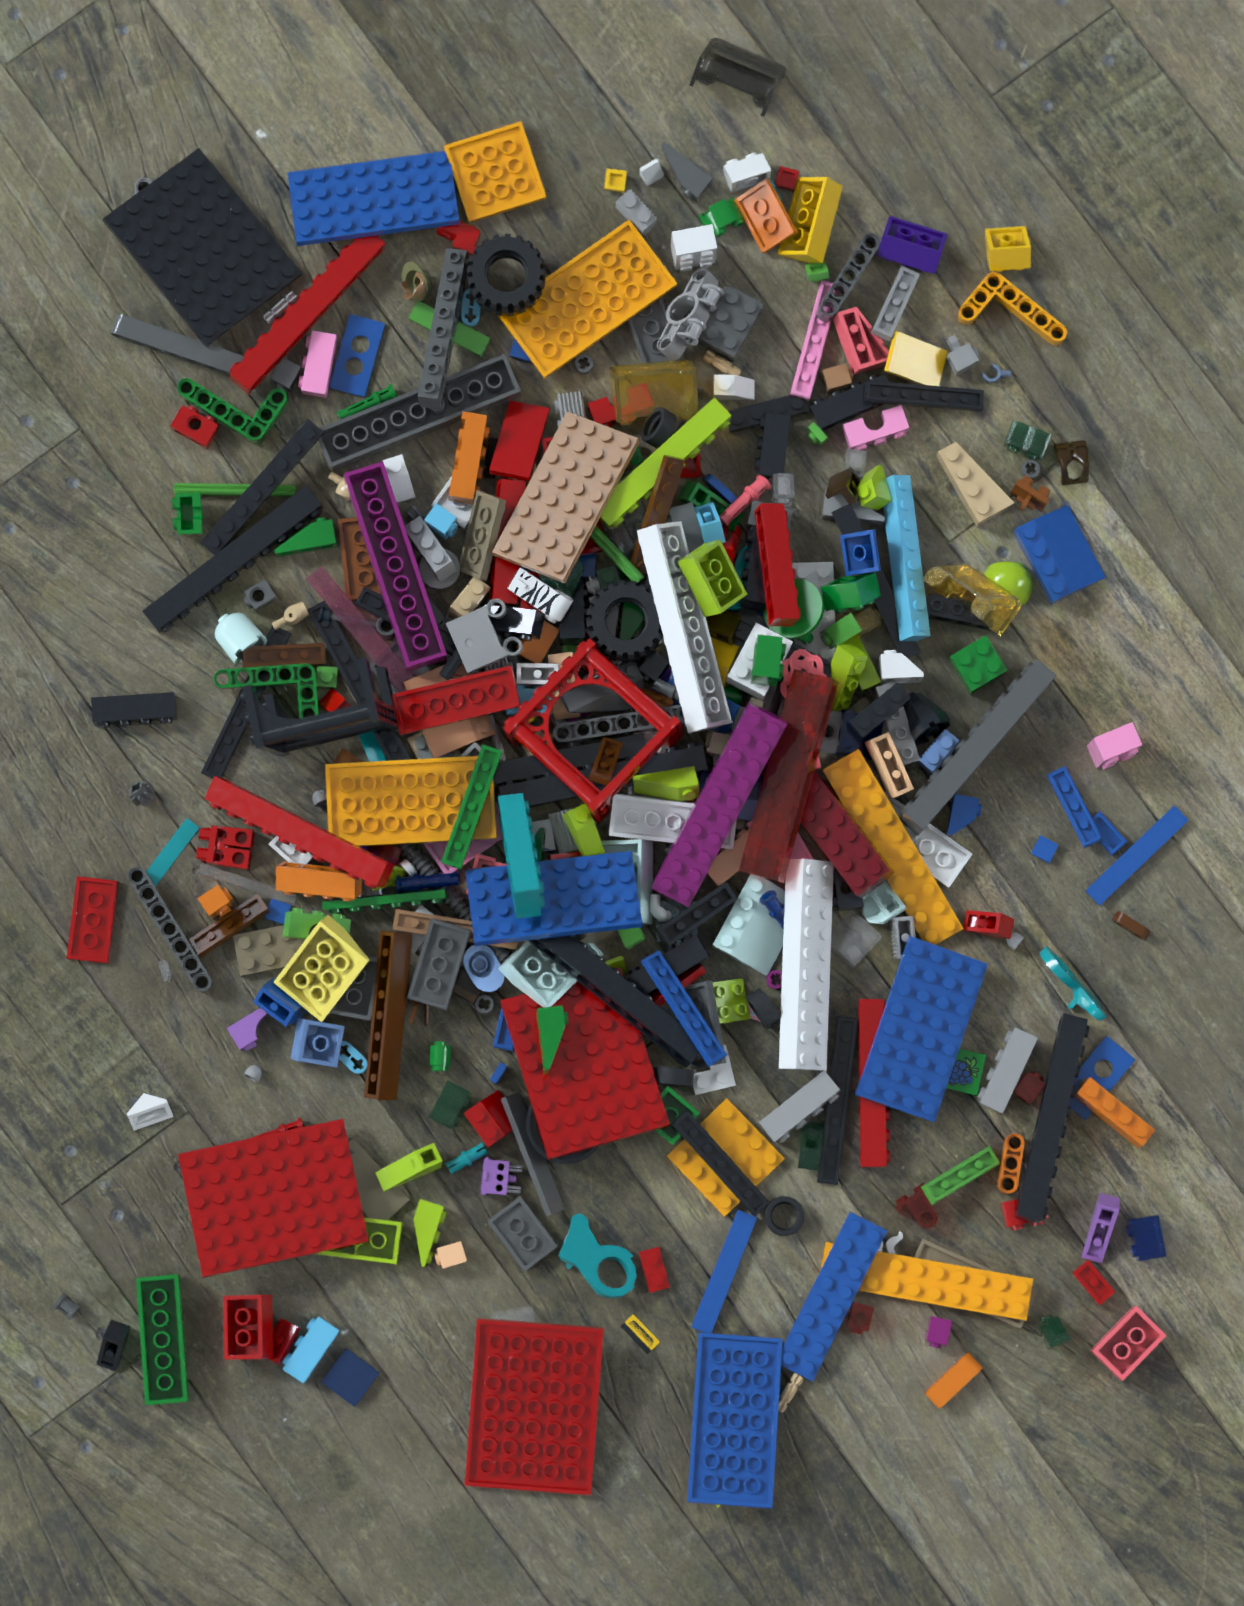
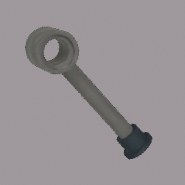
M321 606L318 622L332 619L342 623L375 629L377 635L383 640H391L395 637L393 628L389 632L381 629L382 625L390 624L382 618L372 621L331 612V609Z

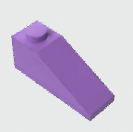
M1099 1193L1082 1258L1102 1263L1120 1209V1198Z

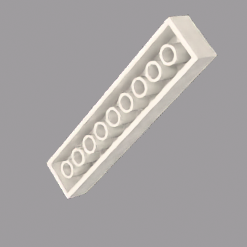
M679 521L656 524L638 530L639 544L641 545L687 731L692 733L730 724L732 719L706 617L678 564V561L689 554L682 523Z
M786 859L779 1069L827 1071L834 865L830 861Z

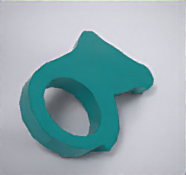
M1045 946L1039 953L1051 971L1073 991L1074 998L1068 1005V1008L1072 1010L1075 1006L1079 1005L1096 1020L1101 1021L1105 1019L1107 1015L1095 996L1082 984L1062 959L1052 949Z
M580 1213L573 1215L570 1220L569 1231L559 1252V1257L561 1261L566 1263V1268L577 1267L591 1288L601 1297L619 1299L629 1293L634 1288L636 1280V1269L631 1260L633 1255L620 1246H600L589 1228L588 1219ZM604 1260H614L620 1263L626 1271L627 1279L625 1285L620 1288L605 1286L598 1277L597 1269L599 1263Z

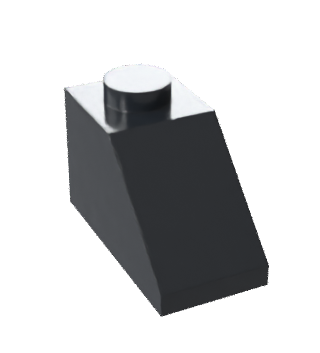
M110 1320L102 1338L96 1365L117 1371L131 1326Z

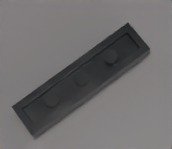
M788 395L730 410L728 412L731 414V424L728 426V429L732 433L759 426L761 416L764 417L765 413L789 415L791 417L809 413L807 401L800 397Z

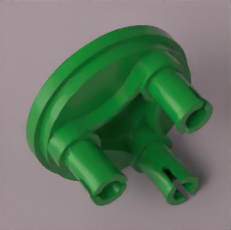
M795 578L794 584L798 589L797 607L801 611L798 621L793 627L769 626L767 608L763 611L764 619L771 631L787 639L800 640L803 644L807 645V642L810 644L813 641V634L811 632L821 622L825 604L820 591L815 585L807 580Z

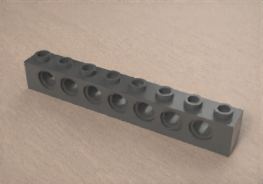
M446 249L417 396L420 407L441 409L467 277V267L469 266L467 250Z

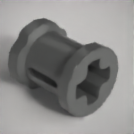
M63 1293L54 1304L53 1309H58L67 1316L68 1320H71L81 1306L73 1303Z

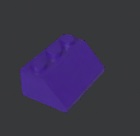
M889 216L877 256L887 261L892 260L901 263L906 267L911 266L920 269L925 273L935 274L947 233Z

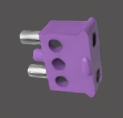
M484 1158L481 1195L520 1194L521 1191L507 1190V1188L521 1189L520 1186L507 1185L508 1182L516 1183V1175H508V1172L522 1173L523 1170L509 1169V1167L523 1168V1166L511 1165L509 1161ZM498 1164L503 1165L502 1171L498 1170ZM498 1174L502 1175L503 1177L501 1181L497 1180ZM497 1185L502 1187L500 1192L496 1190Z

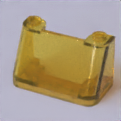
M690 360L661 361L609 367L615 420L620 422V425H630L632 421L636 420V417H647L658 407H663L673 414L681 416V419H691L693 415L698 413L696 366Z
M966 563L934 566L922 578L940 596L958 595L962 597L966 590L976 595L977 597L971 605L972 613L999 636L1002 635L1021 607L1020 600L1014 594Z

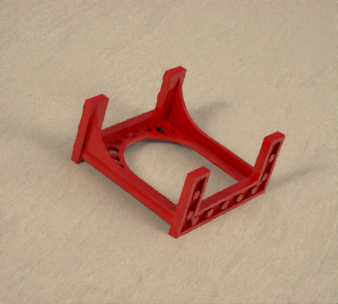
M589 638L586 642L582 641L576 648L577 652L572 657L568 656L562 662V667L558 671L555 670L547 678L548 682L543 687L539 686L533 692L534 696L529 701L526 700L520 705L519 712L515 716H510L505 721L503 729L509 741L515 747L521 743L588 805L587 807L592 818L600 824L612 811L610 800L664 744L671 748L685 734L680 720L675 716H669L599 652L596 643ZM580 667L586 673L589 672L585 680L580 679L578 676ZM594 670L597 671L596 675L601 676L597 680L593 679ZM572 674H574L575 681L571 684L568 683L567 680H571ZM582 685H600L613 690L659 731L602 791L557 751L549 734V718L556 702L569 690ZM556 691L559 692V695H558V696H554L553 694H554ZM543 705L547 706V710L544 713L538 711L543 709ZM537 716L543 718L544 723L541 726L534 727L529 724V720ZM544 731L545 734L541 738L539 733L536 735L534 732Z

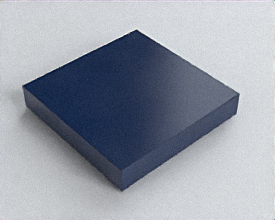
M345 1348L321 1383L356 1407L380 1372Z

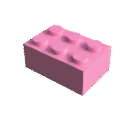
M1133 722L1093 738L1087 745L1096 769L1102 767L1104 770L1114 766L1120 759L1124 762L1133 758L1139 752L1138 749L1142 746Z

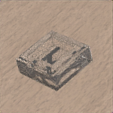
M165 959L158 961L163 981L165 983L173 981L168 961Z

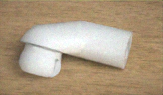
M651 894V915L659 922L670 921V911H666L660 906V895Z

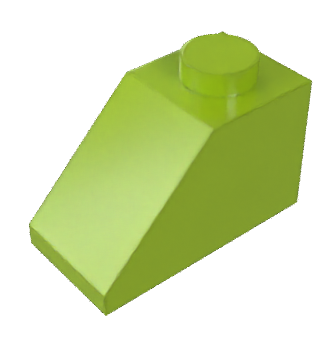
M879 464L864 474L856 488L861 506L874 510H879L892 501L883 466Z

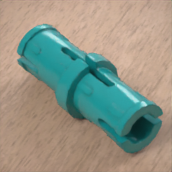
M481 1142L466 1152L462 1151L461 1155L445 1164L450 1173L453 1174L467 1165L471 1166L472 1162L488 1153Z

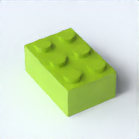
M720 539L702 544L678 561L705 617L721 614L747 595Z

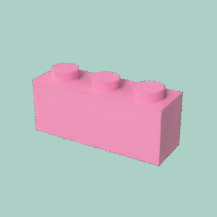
M312 331L311 336H307L306 348H309L308 355L303 357L302 368H305L304 376H300L298 388H301L303 395L327 398L337 344L336 334Z

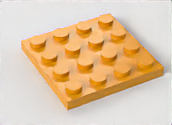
M522 121L444 145L469 223L547 199Z
M727 1098L700 1123L755 1186L785 1159ZM685 1139L667 1155L669 1160L724 1217L740 1202Z

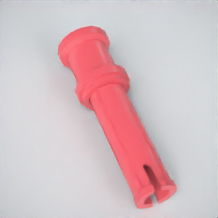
M760 474L756 476V480L750 486L744 488V493L719 515L721 524L727 527L753 500L758 501L759 496L763 492L771 489L769 481Z

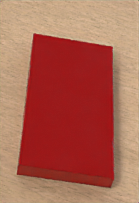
M509 401L489 469L490 474L530 481L550 408Z
M77 876L66 959L109 964L119 881Z

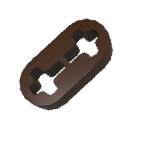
M1117 911L1112 919L1114 923L1141 940L1146 941L1151 933L1149 929L1122 912Z

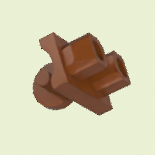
M1024 476L1016 482L1010 493L1016 496V501L1022 504L1020 507L1021 511L1028 507L1032 511L1035 508L1042 512L1049 501L1050 490L1041 486L1036 491L1031 488L1034 483L1033 479Z

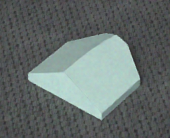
M886 881L863 898L864 907L862 908V914L869 923L885 924L907 909Z

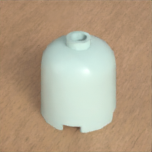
M243 613L225 614L218 620L219 624L215 630V638L235 665H238V661L242 662L241 650L244 651L252 646H260L261 643L265 645L267 642L266 637Z

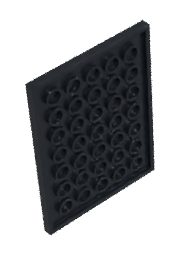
M200 148L181 160L102 220L205 347L302 275V272Z

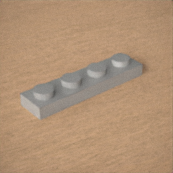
M901 266L872 329V334L887 341L891 340L920 276L919 273Z

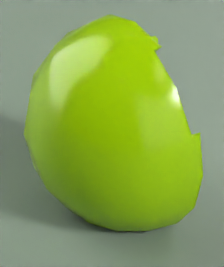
M997 562L989 565L983 573L980 583L982 595L988 604L1010 609V611L1017 610L1027 603L1032 595L1034 586L1031 573L1024 564L1019 562Z

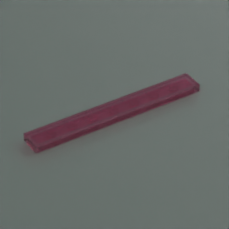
M322 566L306 578L308 583L378 667L384 666L388 668L390 682L399 692L406 691L403 682L414 678L413 675L406 671L404 664Z

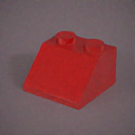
M499 1090L481 1100L464 1113L488 1148L513 1131L501 1098L504 1097Z

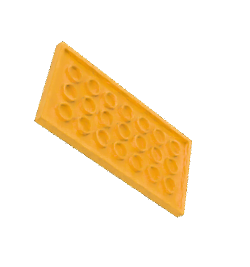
M629 219L547 276L540 299L535 301V305L532 308L527 307L526 312L521 314L515 312L514 316H508V313H502V316H497L545 379L677 286V282Z
M478 756L325 764L328 831L357 846L448 842ZM492 780L472 840L497 839L494 780Z

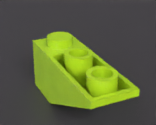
M853 644L837 645L831 661V707L833 711L848 710L868 655Z
M432 1143L406 1155L377 1171L375 1174L383 1192L440 1169L443 1161L435 1144Z
M420 1199L414 1216V1225L421 1266L426 1267L427 1263L431 1264L434 1255L431 1248L433 1243L437 1244L441 1232L437 1231L439 1223H444L447 1212L444 1211V1206Z

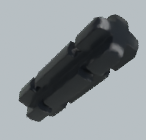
M497 438L488 439L489 449H487L486 468L484 469V477L486 478L495 477L494 474H490L489 469L498 442Z

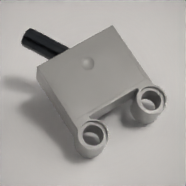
M492 599L486 606L446 623L457 649L439 672L440 676L450 680L462 662L467 673L470 674L509 656L516 657L522 653L523 643L516 637L507 638L502 647L490 619V616L496 619L505 616L507 607L503 601ZM496 603L502 605V611L499 614H493L491 611L492 606ZM516 641L519 644V649L513 653L509 652V643Z

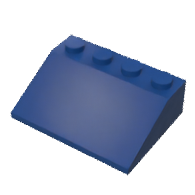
M1068 505L1015 528L1013 534L1050 605L1106 578Z

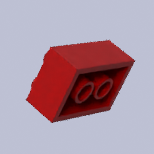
M272 1295L223 1296L224 1360L273 1358Z

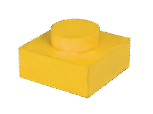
M607 169L604 190L624 193L627 171Z

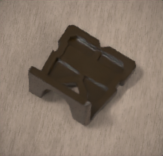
M1086 441L1054 444L1053 448L1061 467V484L1087 483L1089 480V462ZM1072 460L1079 462L1083 466L1081 476L1077 479H1071L1068 475L1067 467Z

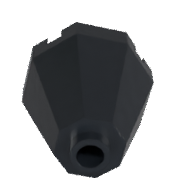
M911 692L908 694L911 699L904 705V710L908 719L910 734L914 739L915 745L925 744L929 742L928 737L933 735L936 738L943 730H946L950 726L949 722L951 720L946 712L922 693Z

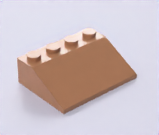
M463 662L450 680L471 675V673H467ZM444 665L403 682L405 690L448 681L439 674ZM488 715L422 730L433 758H439L470 747L474 742L477 744L484 742L495 735Z

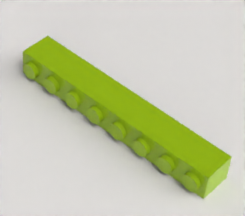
M714 397L616 486L599 519L609 530L613 526L617 528L624 521L623 517L627 513H634L640 507L638 503L643 499L648 500L651 497L663 456H674L685 461L689 457L693 459L699 454V448L703 444H710L716 438L714 434L719 430L724 431L731 424V414Z

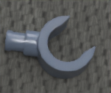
M991 364L992 369L997 373L995 378H988L982 373V379L988 384L997 382L999 378L1011 377L1010 370H1000L996 364Z

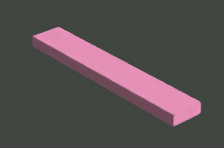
M822 280L820 283L790 396L800 397L810 401L831 321L824 322L818 318L817 309L833 285L831 282ZM834 290V294L838 297L839 291ZM823 307L826 313H832L829 307Z

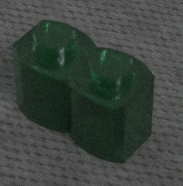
M1013 420L1003 446L1007 447L1006 450L1011 453L1018 454V452L1026 454L1025 457L1029 460H1042L1051 434Z
M448 1080L429 1118L450 1129L452 1126L457 1127L462 1118L459 1115L462 1107L467 1108L472 1099L469 1096L470 1091Z

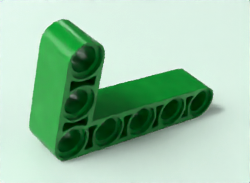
M189 378L181 379L177 384V390L182 399L253 444H260L265 440L288 404L285 391L275 388L268 394L254 417L251 418ZM190 385L192 386V391L190 393H183L182 388ZM277 395L284 397L281 403H274L273 398ZM203 396L210 398L207 404H200L199 399ZM225 407L227 411L224 415H217V409ZM265 412L272 413V418L270 420H263L262 415ZM242 418L244 423L241 426H234V420ZM259 429L261 434L259 437L250 436L251 431Z
M310 664L221 669L213 677V683L218 689H236L246 685L264 687L296 684L299 719L304 718L303 712L306 709H310L314 712V715H318L315 669ZM303 668L309 669L311 677L303 679L300 676V670ZM281 670H288L290 672V679L282 680L279 677V672ZM261 671L269 673L270 679L267 682L259 680L258 674ZM246 673L249 676V681L247 683H240L237 678L238 674ZM225 674L228 677V683L220 685L217 682V676ZM310 689L313 697L309 700L304 699L301 695L302 690Z

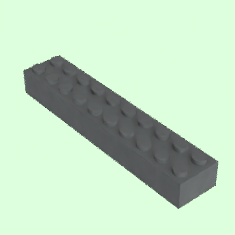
M506 354L448 376L441 409L420 407L417 397L418 388L321 427L320 429L324 434L318 442L330 472L461 421L462 411L478 414L521 397V390Z
M1037 659L1034 664L1031 661L1020 673L1022 678H1015L1007 688L1009 693H1002L993 705L996 708H989L980 720L982 724L976 723L967 735L969 739L966 740L964 738L954 750L956 754L954 756L950 754L940 766L942 770L939 771L937 769L928 779L929 785H923L915 794L914 798L916 800L914 802L910 800L900 812L903 815L900 818L901 822L919 836L1057 676L1040 660Z

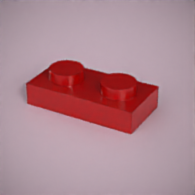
M659 1247L639 1252L649 1293L670 1288Z
M1086 1260L1072 1272L1073 1276L1099 1306L1115 1293L1113 1288L1089 1260Z
M283 1318L280 1319L273 1332V1358H270V1361L281 1366L301 1328Z

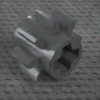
M147 780L144 783L137 781L130 787L129 791L131 794L128 797L137 807L140 803L143 806H147L153 801L155 790Z

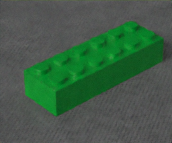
M181 1275L136 1278L145 1405L188 1402L190 1397Z

